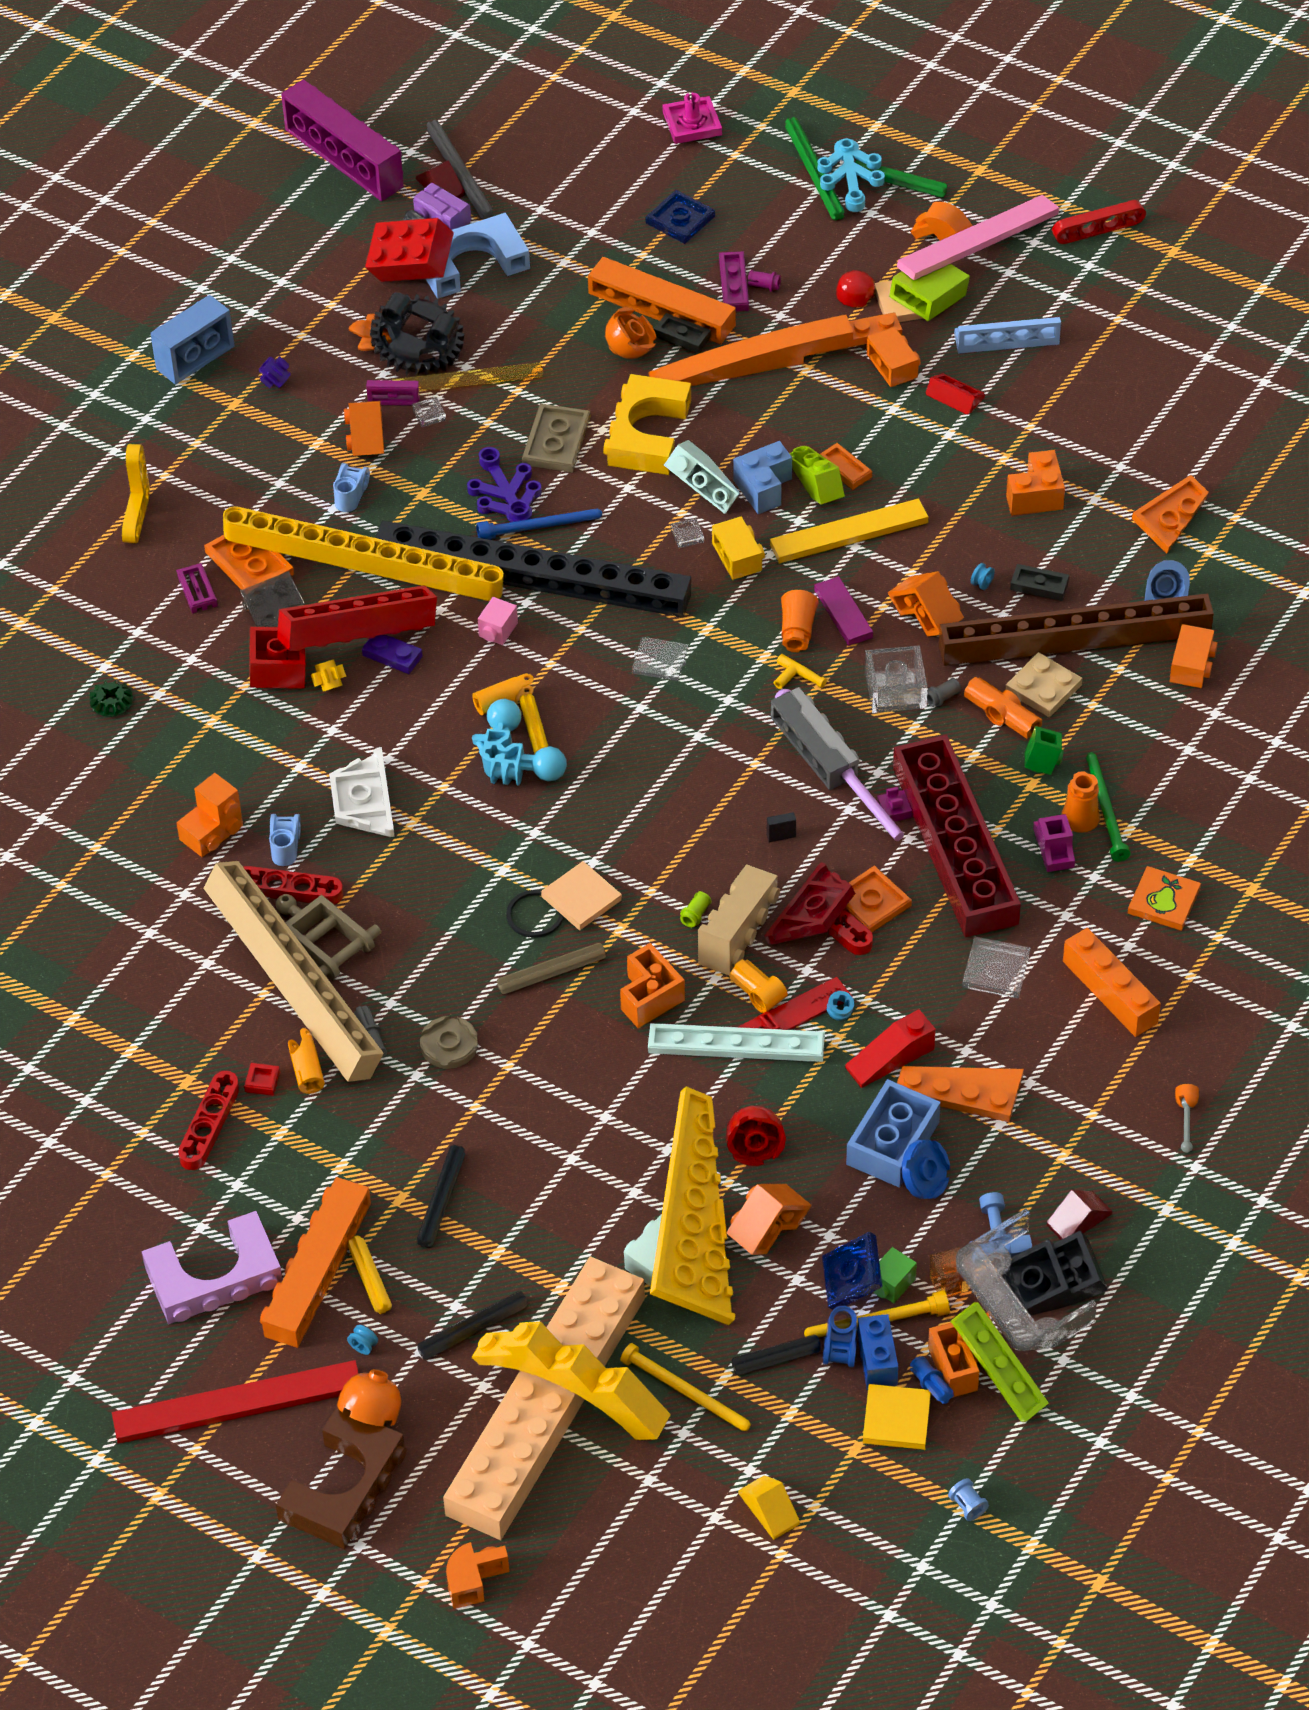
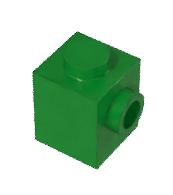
M1035 726L1025 750V768L1036 773L1051 775L1055 765L1059 766L1063 758L1062 733Z

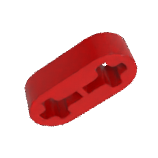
M845 910L841 912L828 930L830 936L854 955H865L872 949V932Z

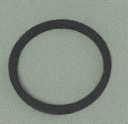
M528 890L518 894L510 901L506 913L510 927L516 933L531 938L544 937L553 933L561 925L564 916L559 913L558 920L553 926L539 932L526 931L515 925L511 918V911L514 905L525 897L541 896L542 890Z

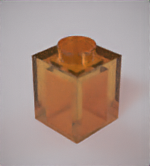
M959 1247L930 1255L929 1275L936 1292L945 1290L947 1297L969 1290L970 1270Z

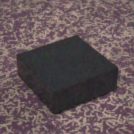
M794 812L767 817L766 835L769 843L796 837V817Z

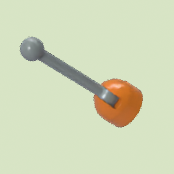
M1182 1084L1175 1089V1099L1177 1104L1184 1108V1142L1181 1144V1150L1188 1153L1193 1148L1190 1142V1108H1193L1198 1103L1199 1088L1192 1084Z

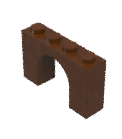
M337 1406L322 1429L324 1446L358 1461L365 1469L363 1478L354 1488L341 1494H324L291 1480L276 1503V1510L279 1521L345 1550L350 1540L354 1541L357 1538L362 1520L365 1515H370L374 1510L377 1495L381 1490H385L388 1487L392 1477L391 1472L396 1465L399 1466L403 1462L407 1449L404 1445L402 1433L386 1426H375L354 1420L350 1417L351 1411L343 1409V1412H341Z

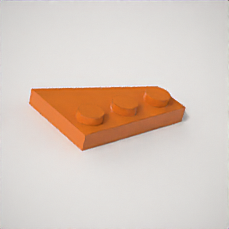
M1189 475L1134 511L1131 519L1167 554L1204 503L1209 492L1192 475Z

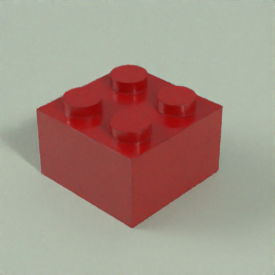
M250 627V688H305V648L300 651L288 650L277 639L278 627Z

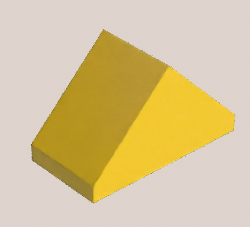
M764 1475L738 1490V1494L773 1540L800 1525V1520L782 1482Z

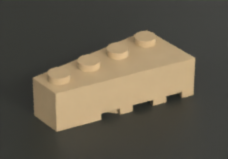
M747 864L731 884L730 895L724 894L720 899L718 911L713 909L708 915V925L702 924L698 929L699 965L730 976V972L735 964L744 958V950L747 945L751 946L753 944L759 924L763 925L768 916V908L771 904H775L779 898L780 888H777V875Z

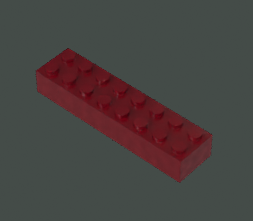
M947 734L894 747L893 770L901 789L906 794L912 809V815L964 937L967 938L1019 925L1020 900Z

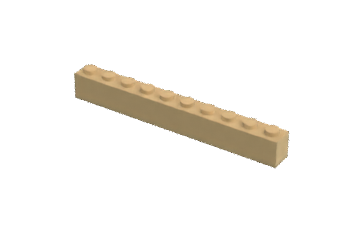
M240 862L215 863L203 889L347 1082L371 1079L384 1054Z

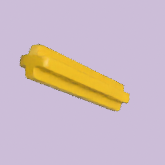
M532 694L522 695L520 697V706L535 754L543 747L549 746L534 696Z
M354 1236L353 1239L348 1240L347 1246L374 1310L379 1314H385L386 1311L392 1308L391 1301L365 1240L360 1236Z

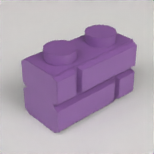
M434 183L429 184L424 188V191H420L414 196V211L424 219L439 218L451 230L468 225L471 221L470 205Z

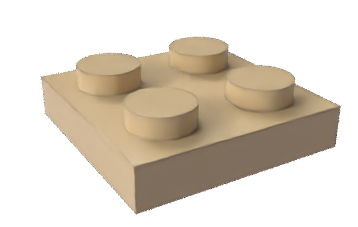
M1038 652L1006 684L1005 690L1013 692L1020 701L1050 718L1082 686L1083 678Z

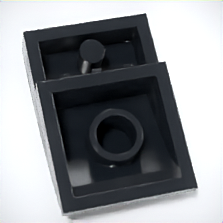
M1081 1230L1054 1244L1048 1239L995 1265L1016 1318L1064 1308L1108 1290L1091 1244Z

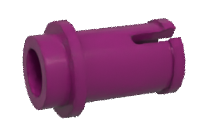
M754 270L749 272L748 280L751 281H748V286L767 288L770 292L779 290L781 275H777L774 271L772 274Z

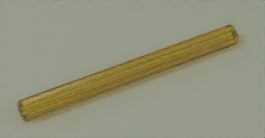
M540 362L391 380L419 381V391L541 378L543 377V367Z

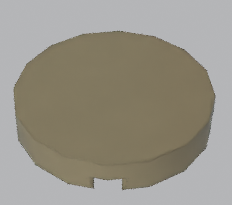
M450 1016L437 1018L427 1024L421 1033V1053L425 1060L433 1066L443 1069L460 1067L467 1064L475 1056L478 1049L477 1032L473 1025L463 1018L450 1019Z

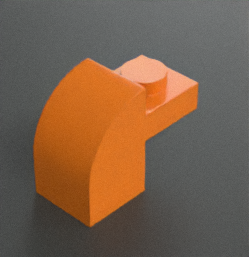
M933 202L928 212H924L917 217L916 224L910 232L915 239L935 234L939 241L973 225L956 206L946 202Z
M470 1542L453 1552L446 1568L448 1590L453 1609L484 1602L481 1579L509 1572L508 1555L505 1546L486 1547L480 1552L474 1553Z

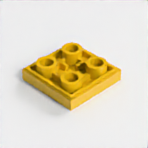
M869 1384L863 1443L925 1450L931 1392L924 1389Z

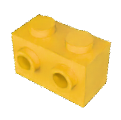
M742 516L712 525V544L732 580L762 571V559H765L764 549L760 543H756L752 527L746 525Z

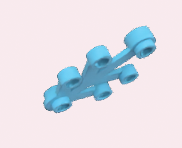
M841 139L835 143V152L831 156L822 157L818 160L817 169L820 173H824L820 178V187L823 190H832L835 188V184L846 175L849 192L845 197V207L851 212H859L865 208V195L859 190L856 175L869 181L874 187L882 186L885 175L882 171L877 170L881 167L882 158L876 153L868 155L859 150L858 143L852 139ZM854 158L867 164V167L874 171L871 172L854 162ZM840 160L844 161V164L832 174H826L831 172L832 166Z

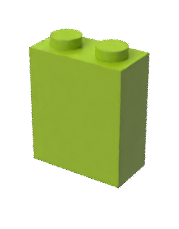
M952 264L946 265L916 280L911 279L901 271L892 279L889 297L923 319L930 321L966 296L970 276Z

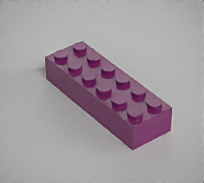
M304 79L281 93L285 130L381 202L404 187L402 153L396 145L388 142L380 133L373 131L365 122L358 120L347 109H343L332 98L324 95L316 86L309 84Z

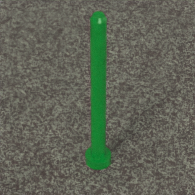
M1090 752L1087 754L1086 760L1090 774H1093L1098 781V800L1112 843L1110 855L1112 860L1116 862L1124 861L1130 857L1131 852L1129 846L1123 843L1097 755Z

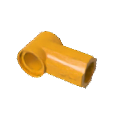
M740 960L730 972V979L749 995L751 1003L761 1013L769 1011L788 995L786 987L777 977L771 976L769 978L749 960Z

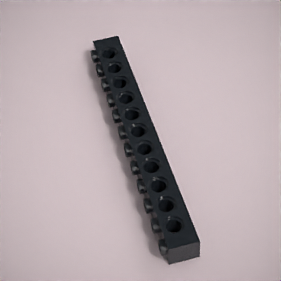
M383 520L375 538L495 565L502 569L503 585L682 618H684L691 597V576Z

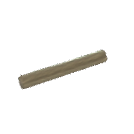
M596 943L498 978L497 986L501 994H507L604 959L606 952L602 943Z

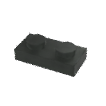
M668 313L663 316L654 328L656 337L699 353L711 338V330Z
M1017 564L1011 580L1010 590L1063 601L1069 582V574Z

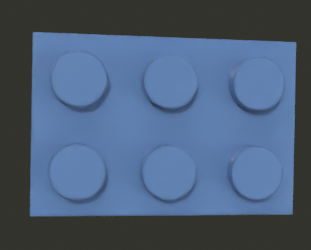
M211 295L196 302L193 306L150 333L156 370L175 385L234 347L230 310Z
M887 1079L847 1143L846 1165L900 1188L904 1182L902 1177L904 1153L914 1141L930 1139L939 1124L941 1102Z

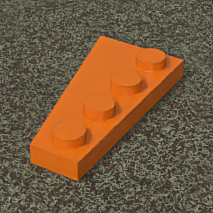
M902 1066L897 1083L940 1101V1107L1010 1122L1024 1069Z

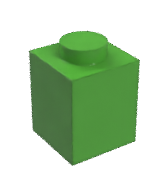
M892 1247L870 1271V1288L878 1297L886 1298L895 1303L916 1280L917 1263Z

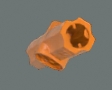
M974 677L970 680L964 690V697L985 710L986 716L995 725L1001 726L1006 724L1026 739L1031 738L1035 726H1042V719L1023 707L1019 698L1009 690L1001 692L980 677Z

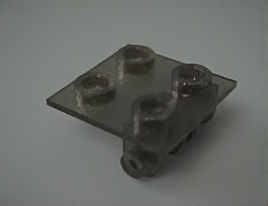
M289 571L240 590L244 599L242 601L245 611L250 612L256 627H278L279 609L305 605Z

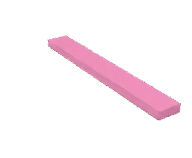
M1044 195L1038 196L899 259L897 268L911 279L916 280L1058 215L1060 207Z

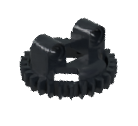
M395 292L390 296L386 305H381L379 312H375L370 329L371 346L375 347V354H380V361L388 360L387 367L396 366V372L403 369L406 376L409 372H415L416 377H418L419 372H424L425 376L428 377L429 371H432L437 375L439 368L446 371L448 365L453 366L455 359H458L465 336L462 333L463 325H459L460 318L454 317V310L446 311L447 304L439 306L438 299L432 302L429 301V296L420 299L419 295L416 294L414 300H411L408 294L404 295ZM411 314L433 323L427 333L426 341L401 331ZM385 328L388 330L389 336L392 339V342L390 344L387 342L386 336H382L383 330ZM434 351L440 352L439 359L437 360L433 357L419 362V356Z

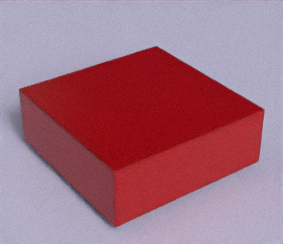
M251 1063L244 1085L245 1092L274 1096L280 1075L279 1066Z

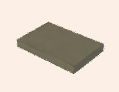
M540 403L523 453L522 463H527L532 467L573 473L591 418L590 411Z

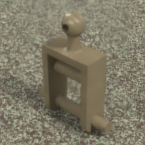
M289 894L279 896L276 901V908L279 913L292 916L291 919L285 922L324 975L331 980L340 975L338 967L359 950L367 953L375 947L373 939L381 934V930L376 924L365 931L323 895H320L302 910L297 906L295 898ZM321 919H325V920L322 921L320 924H318L315 928H313L311 931H309L306 935H302V934L305 933L307 930H309L312 926H314L316 923H318ZM334 927L352 942L330 958L313 943Z

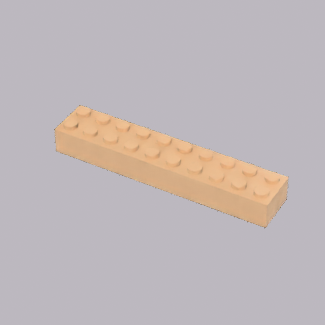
M590 1256L546 1328L562 1345L584 1344L605 1367L645 1299L644 1279ZM520 1371L443 1497L445 1516L502 1540L585 1399L560 1385L536 1375Z

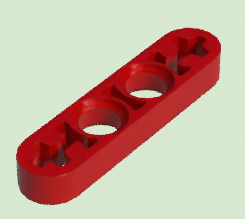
M1131 200L1059 220L1052 227V234L1060 244L1071 243L1139 224L1146 217V210L1139 201ZM1115 216L1113 220L1106 222L1108 218ZM1089 222H1092V224L1089 227L1083 228L1084 225H1086Z
M252 866L243 867L267 898L278 899L283 894H289L296 901L311 903L320 895H323L334 905L343 898L342 883L335 877ZM273 880H279L282 882V885L277 888H271L268 886V883ZM302 883L310 886L306 891H297L295 889L297 885ZM329 889H335L332 890L331 893H326L329 891Z
M221 1071L213 1077L178 1150L180 1164L183 1168L197 1170L206 1163L239 1093V1082L235 1073ZM226 1083H230L231 1085H227L223 1091L224 1096H222L221 1086H225ZM212 1104H219L223 1107L218 1113L207 1111V1108ZM202 1127H208L212 1130L209 1135L204 1137L196 1135V1131ZM195 1145H197V1155H193L192 1158H187V1155L190 1156L193 1154L195 1150Z

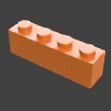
M1088 927L1065 940L1063 962L1135 1037L1158 1024L1161 1003Z

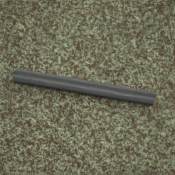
M437 120L429 121L426 125L428 133L446 161L449 160L477 213L483 220L492 217V207Z

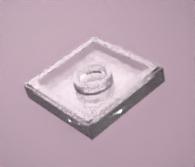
M974 936L962 987L1019 999L1031 947Z

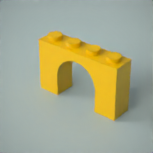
M630 374L628 383L622 386V402H618L616 405V421L612 420L610 424L609 435L611 437L606 439L604 443L603 453L607 455L608 466L669 475L670 470L664 464L674 451V438L645 434L636 430L632 425L637 420L651 415L686 419L691 404V383Z

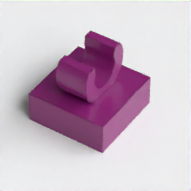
M898 787L889 788L886 790V794L877 796V802L894 822L912 818V809L904 790L899 791Z

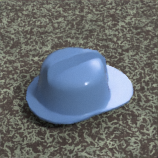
M1164 560L1156 564L1150 571L1147 579L1144 601L1188 596L1190 576L1187 569L1180 562L1174 560Z

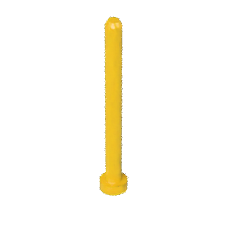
M630 1343L623 1351L620 1359L622 1363L627 1366L631 1363L635 1364L742 1431L749 1430L751 1423L748 1419L640 1354L639 1347L635 1344Z

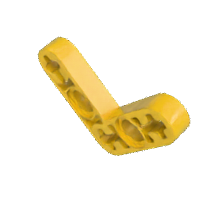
M128 444L126 449V467L131 493L122 526V540L124 543H138L149 501L150 486L143 445Z

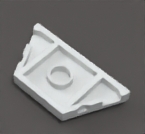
M382 747L373 750L374 755L363 761L358 758L350 762L348 766L339 768L329 774L336 824L394 837Z

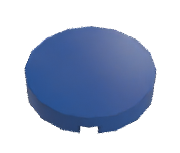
M929 1139L916 1140L908 1146L902 1161V1177L906 1188L913 1196L919 1199H932L940 1196L949 1182V1177L946 1178L947 1170H950L947 1153L942 1145L936 1141Z

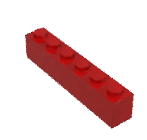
M423 585L279 609L277 639L288 650L300 651L307 647H324L330 643H348L354 639H371L377 635L398 634L401 631L422 630L424 627L435 626L437 596Z

